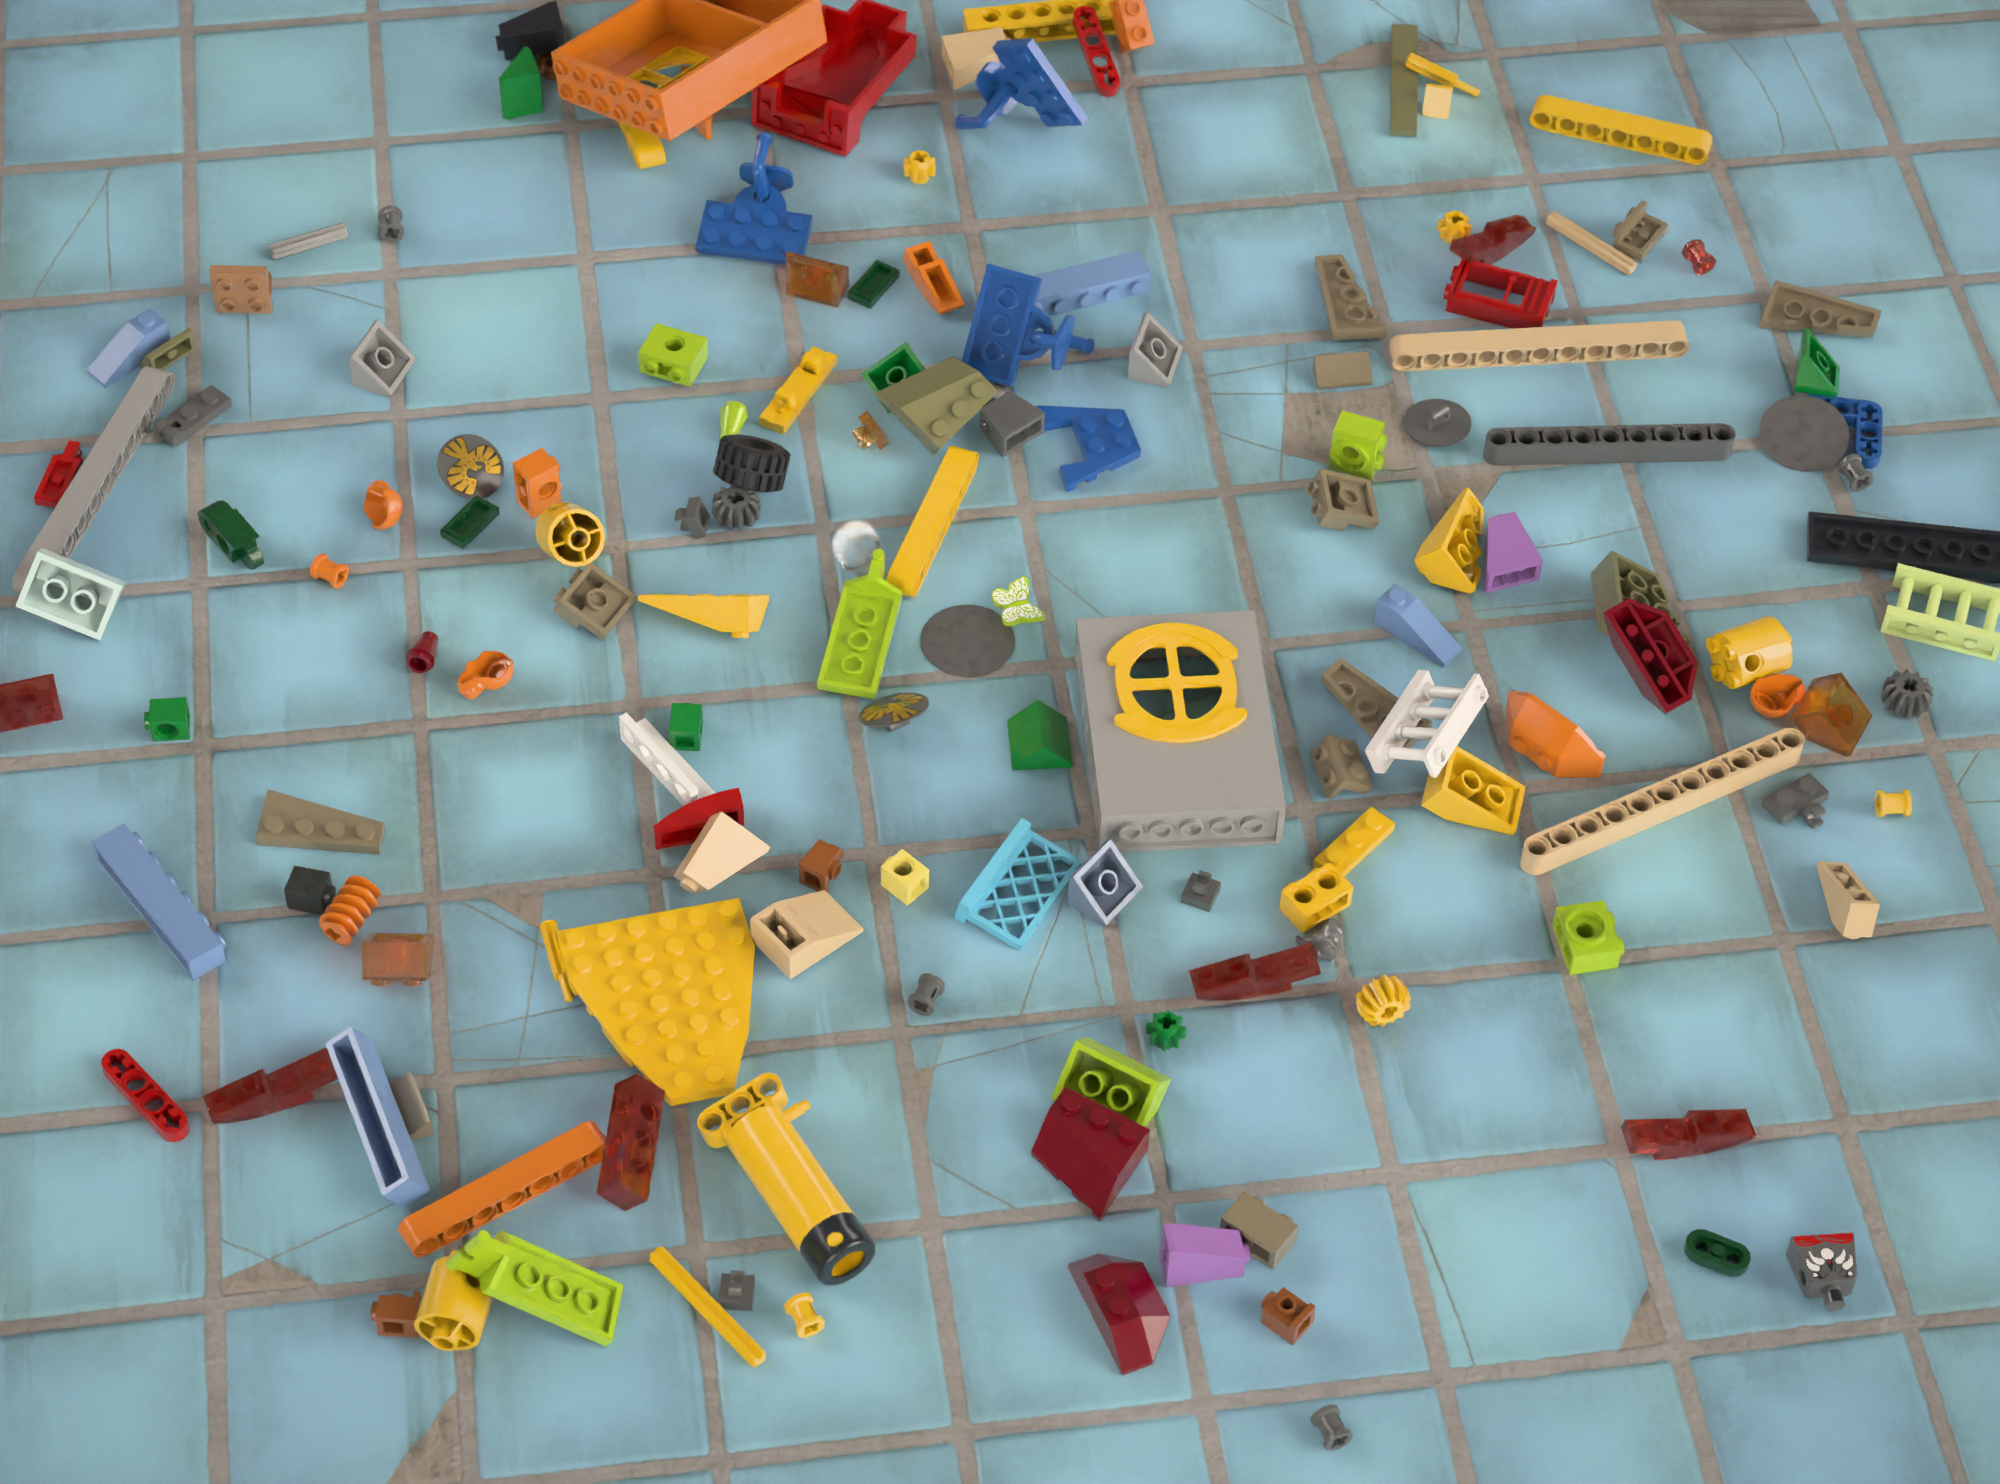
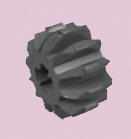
M730 485L728 489L721 487L719 493L714 494L712 514L714 519H717L719 526L727 525L729 531L734 527H738L742 531L744 526L752 527L754 521L759 520L761 502L759 496L752 490Z
M1906 669L1902 674L1895 670L1891 677H1887V680L1884 681L1881 701L1885 703L1886 710H1894L1895 717L1902 714L1907 720L1912 715L1919 718L1923 712H1927L1930 708L1933 687L1929 685V678H1920L1919 672L1910 674L1908 669Z

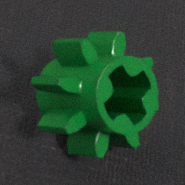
M1170 1010L1159 1014L1153 1013L1152 1022L1147 1023L1146 1034L1150 1035V1045H1156L1162 1051L1173 1047L1179 1048L1180 1039L1185 1038L1186 1027L1182 1026V1016L1177 1017Z

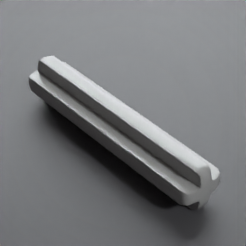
M344 223L332 225L270 244L269 253L273 260L284 258L348 238V230Z

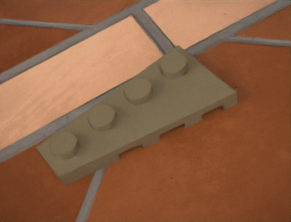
M1343 255L1315 256L1314 264L1332 341L1386 338L1387 328L1384 323L1381 324L1378 320V313L1373 306L1369 305L1366 300V293L1363 288H1359L1357 285L1356 277Z
M1775 280L1761 317L1759 328L1803 332L1808 327L1812 333L1873 338L1882 311Z
M268 789L256 840L257 845L380 854L385 826L380 821Z

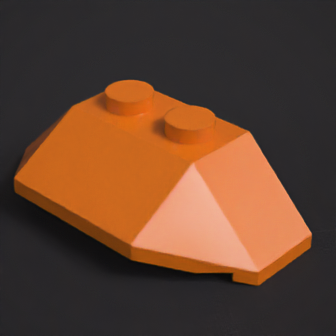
M1511 690L1508 693L1505 717L1509 745L1515 751L1529 758L1540 769L1547 771L1555 778H1598L1602 775L1606 755L1601 750L1596 749L1593 741L1579 726L1532 693L1517 692L1516 690Z

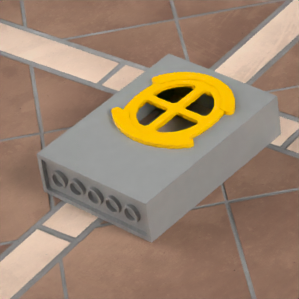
M1254 610L1077 618L1074 658L1098 848L1107 839L1113 841L1120 853L1281 844L1286 803ZM1206 655L1215 664L1219 673L1207 676H1182L1179 670L1178 656ZM1167 657L1169 671L1167 677L1133 679L1130 677L1131 668L1138 658ZM1220 687L1222 690L1220 699L1209 713L1197 719H1189L1186 716L1183 689ZM1169 689L1172 693L1175 718L1173 720H1162L1151 715L1138 704L1132 692Z

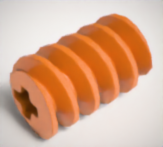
M353 875L348 877L345 885L341 887L338 895L332 900V904L328 905L325 913L319 919V926L324 934L339 945H350L351 937L357 935L358 928L362 927L365 923L364 919L370 916L371 909H375L378 904L375 899L381 895L378 887L362 876Z

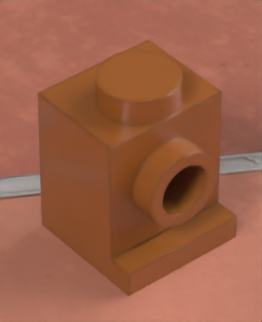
M818 839L799 863V883L817 892L825 890L828 893L829 881L831 879L835 880L842 868L840 859L843 856L842 850L834 844H828Z
M1284 1287L1278 1293L1270 1291L1261 1304V1308H1263L1261 1323L1291 1345H1294L1313 1324L1316 1306L1311 1302L1307 1304Z
M414 1291L413 1297L399 1293L379 1295L378 1302H372L371 1322H376L378 1335L419 1338V1334L415 1330L414 1321L422 1299L421 1291Z

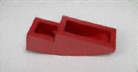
M734 788L699 798L667 815L653 826L656 850L693 844L710 816L719 812H723L741 826L744 825V806L740 789Z

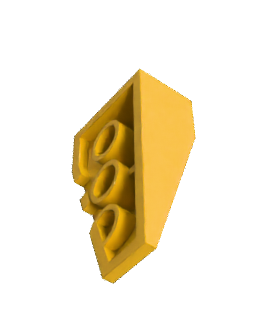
M1469 487L1461 492L1422 543L1414 562L1418 571L1424 574L1430 583L1470 594L1475 592L1481 577V568L1477 566V558L1482 556V548L1478 546V536L1483 534L1484 508Z
M688 594L638 595V601L717 631L731 632L732 638H749V632L760 630L769 603V594H732L720 596L715 594H693L692 596H688Z

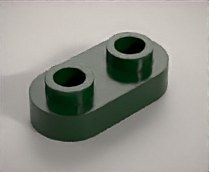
M1696 1229L1690 1232L1684 1245V1252L1689 1260L1730 1277L1743 1275L1747 1271L1751 1260L1750 1252L1743 1244L1705 1229ZM1696 1248H1701V1249H1703L1705 1252H1701V1251L1697 1250ZM1731 1260L1734 1261L1736 1264H1731L1727 1261Z

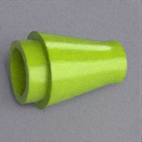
M728 401L720 409V440L723 436L740 433L748 417L744 404L737 401Z

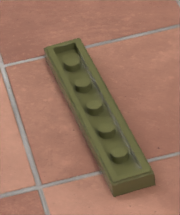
M1392 24L1390 135L1416 137L1417 72L1405 67V63L1411 53L1417 55L1418 25Z

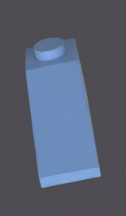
M150 308L129 320L88 367L87 373L106 388L140 366L145 355L170 340L167 322Z
M1394 583L1377 599L1373 623L1444 668L1461 652L1462 647L1424 604L1403 588Z

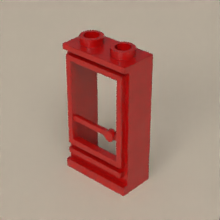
M1466 256L1462 257L1459 266L1454 265L1450 278L1452 284H1446L1443 299L1447 300L1446 312L1511 329L1543 327L1544 318L1548 317L1550 305L1555 299L1558 280L1551 279V281H1546L1543 278L1539 279L1528 274L1470 259L1466 260ZM1465 281L1506 292L1501 301L1463 291L1462 288ZM1510 292L1524 296L1521 305L1507 302Z

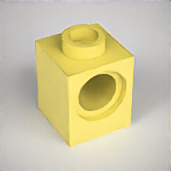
M902 849L896 855L889 856L881 865V886L908 906L929 889V869Z

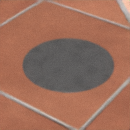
M1796 395L1775 402L1765 411L1759 426L1760 439L1767 453L1781 465L1797 471L1812 472L1826 469L1843 457L1849 445V428L1842 414L1828 402L1812 396Z
M958 605L946 608L929 619L921 634V647L927 659L938 669L956 676L973 677L988 674L1003 666L1012 655L1015 637L1012 628L1005 626L1001 620L1002 616L995 611L976 605Z

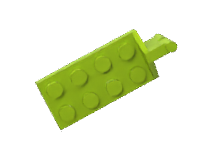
M875 549L873 551L868 575L844 582L817 681V689L876 699L903 598L902 590L885 581V561L882 549Z
M481 1230L446 1261V1266L449 1270L456 1271L458 1269L478 1278L482 1293L605 1347L613 1342L623 1291V1284L502 1230L494 1238H491L487 1231Z

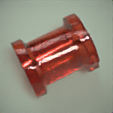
M1701 239L1691 240L1682 250V256L1686 260L1691 261L1693 271L1697 275L1708 273L1716 264L1715 257L1707 253L1704 249L1705 244Z

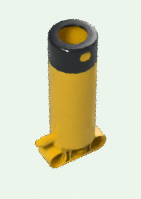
M764 1073L702 1111L697 1120L698 1127L705 1143L709 1147L721 1148L726 1145L728 1146L817 1279L823 1285L834 1286L844 1283L857 1276L869 1265L875 1255V1243L791 1124V1121L804 1114L811 1107L807 1099H804L782 1111L788 1101L782 1082L776 1074ZM770 1091H776L770 1096H765ZM748 1108L743 1113H737L740 1109ZM720 1125L718 1129L710 1131L713 1126Z

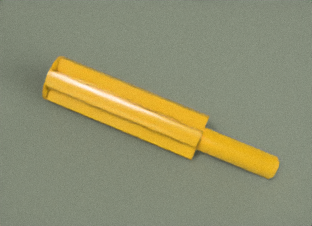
M1411 53L1406 60L1405 67L1443 86L1456 87L1475 97L1480 93L1479 89L1458 80L1459 75L1414 53Z
M546 920L539 925V929L541 930L554 980L560 983L564 1001L570 1003L574 1000V997L569 987L556 941V931H559L558 923L555 920Z

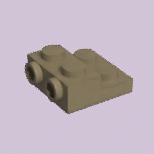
M1319 469L1315 477L1309 481L1307 494L1313 496L1314 501L1311 507V515L1317 518L1318 526L1344 531L1349 524L1369 529H1375L1379 524L1371 480Z
M590 562L584 570L578 568L569 580V583L572 585L568 590L563 587L553 599L556 606L552 612L576 629L581 624L604 641L636 601L637 596Z

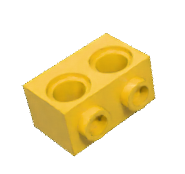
M1328 863L1321 868H1314L1306 877L1299 881L1287 884L1281 891L1279 909L1303 934L1319 922L1350 906L1353 886L1331 863Z

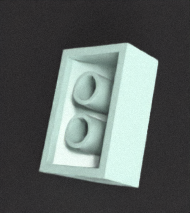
M41 548L35 556L16 607L101 640L121 595L125 581Z

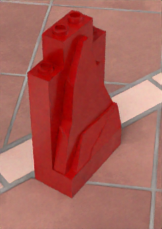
M857 0L847 12L825 4L821 6L827 42L753 88L751 125L845 157L860 141V129L866 113L915 58L917 35L905 31L907 12L872 0Z

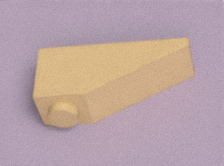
M1818 861L1816 867L1831 922L1841 935L1848 939L1872 937L1880 903L1847 863Z

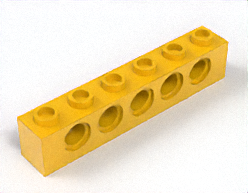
M1049 0L963 9V33L1002 27L1005 37H1009L1010 40L1033 38L1035 42L1074 39L1077 38L1072 25L1074 10L1080 6H1088L1095 11L1103 34L1113 35L1116 34L1108 4L1113 0ZM1081 16L1080 19L1084 20L1086 29L1088 28V20Z

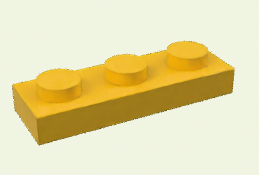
M1370 807L1314 859L1313 868H1321L1331 863L1343 876L1347 875L1394 831L1395 822L1373 807Z

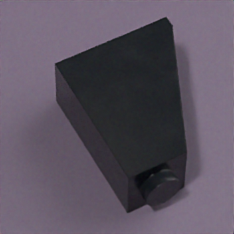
M557 0L550 1L499 24L500 35L495 36L498 52H504L505 61L515 59L524 47L530 48L533 56L551 53L566 44Z

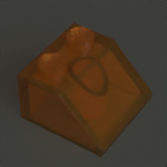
M787 251L785 255L786 295L838 308L849 287V266Z
M1842 673L1814 678L1791 716V720L1799 731L1803 733L1806 740L1845 757L1852 754L1872 718V714Z
M371 933L362 942V980H371V985L375 986L390 985V981H403L404 986L422 985V981H427L431 973L434 934Z

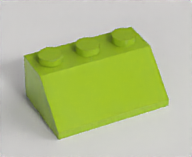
M1086 1037L1074 1042L1051 1099L1055 1101L1064 1087H1067L1146 1127L1159 1109L1171 1078Z

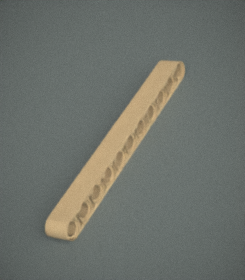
M1675 320L1401 334L1393 337L1388 343L1393 367L1395 370L1402 372L1676 358L1685 355L1689 350V342L1682 322Z
M1784 728L1533 834L1524 841L1520 866L1524 872L1530 875L1543 874L1798 764L1805 737L1803 733L1795 728Z

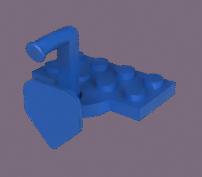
M1028 38L999 40L995 43L992 49L997 54L1000 62L986 63L976 77V88L987 105L977 117H967L964 114L958 115L955 119V126L959 130L986 128L997 115L1003 116L1008 114L1017 102L1028 107H1034L1040 115L1041 121L1047 127L1080 126L1086 122L1088 117L1034 39Z
M761 132L757 135L758 142L753 163H742L739 168L741 180L751 186L739 192L733 204L706 200L695 247L696 252L803 268L813 216L787 211L786 201L781 191L793 187V174L783 167L765 165L768 148L773 138L769 133Z
M987 263L962 362L978 370L989 381L1014 387L1020 360L1031 361L1040 358L1051 348V369L1055 371L1061 370L1069 347L1084 351L1085 354H1090L1094 349V340L1072 335L1075 317L1071 315H1066L1058 331L1055 330L1050 316L1045 310L1035 306L1042 278Z

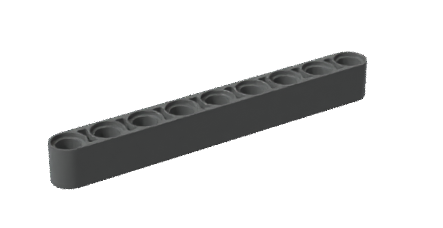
M1723 423L1493 428L1486 434L1483 458L1487 463L1496 466L1724 461L1731 456L1736 432L1733 427Z

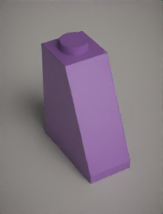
M1511 512L1488 518L1485 535L1484 591L1489 593L1539 580L1543 560L1517 514Z
M1176 1223L1163 1224L1159 1260L1165 1286L1172 1287L1244 1276L1245 1265L1250 1262L1248 1243H1242L1239 1230Z

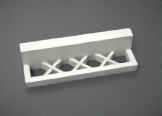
M627 712L619 716L621 740L683 806L699 798L716 793L646 718L636 723Z

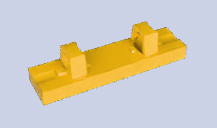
M812 346L804 354L799 365L784 385L777 390L774 398L759 416V425L785 434L837 364V355Z

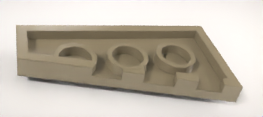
M1342 658L1330 666L1321 676V682L1371 739L1399 699ZM1421 718L1416 727L1431 728L1432 721ZM1408 738L1403 747L1410 748L1420 739Z

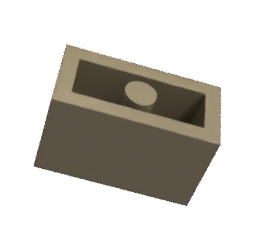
M1244 1191L1224 1213L1220 1221L1221 1229L1239 1230L1242 1243H1248L1250 1256L1272 1270L1296 1243L1298 1225L1289 1216L1279 1214L1268 1207L1262 1199L1252 1197Z

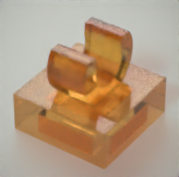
M868 411L858 417L863 427L855 429L852 434L862 450L870 447L873 441L880 450L889 444L881 428Z

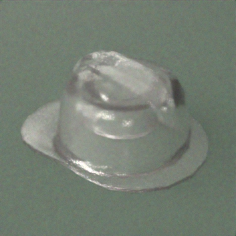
M855 520L848 522L837 531L833 539L832 549L844 570L849 574H854L858 577L868 575L873 557L872 553L875 549H882L884 551V561L886 560L881 540L866 521Z

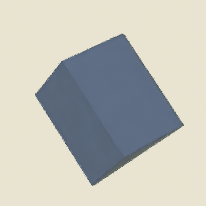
M1107 839L1069 877L1068 904L1101 926H1107L1143 888L1111 839Z

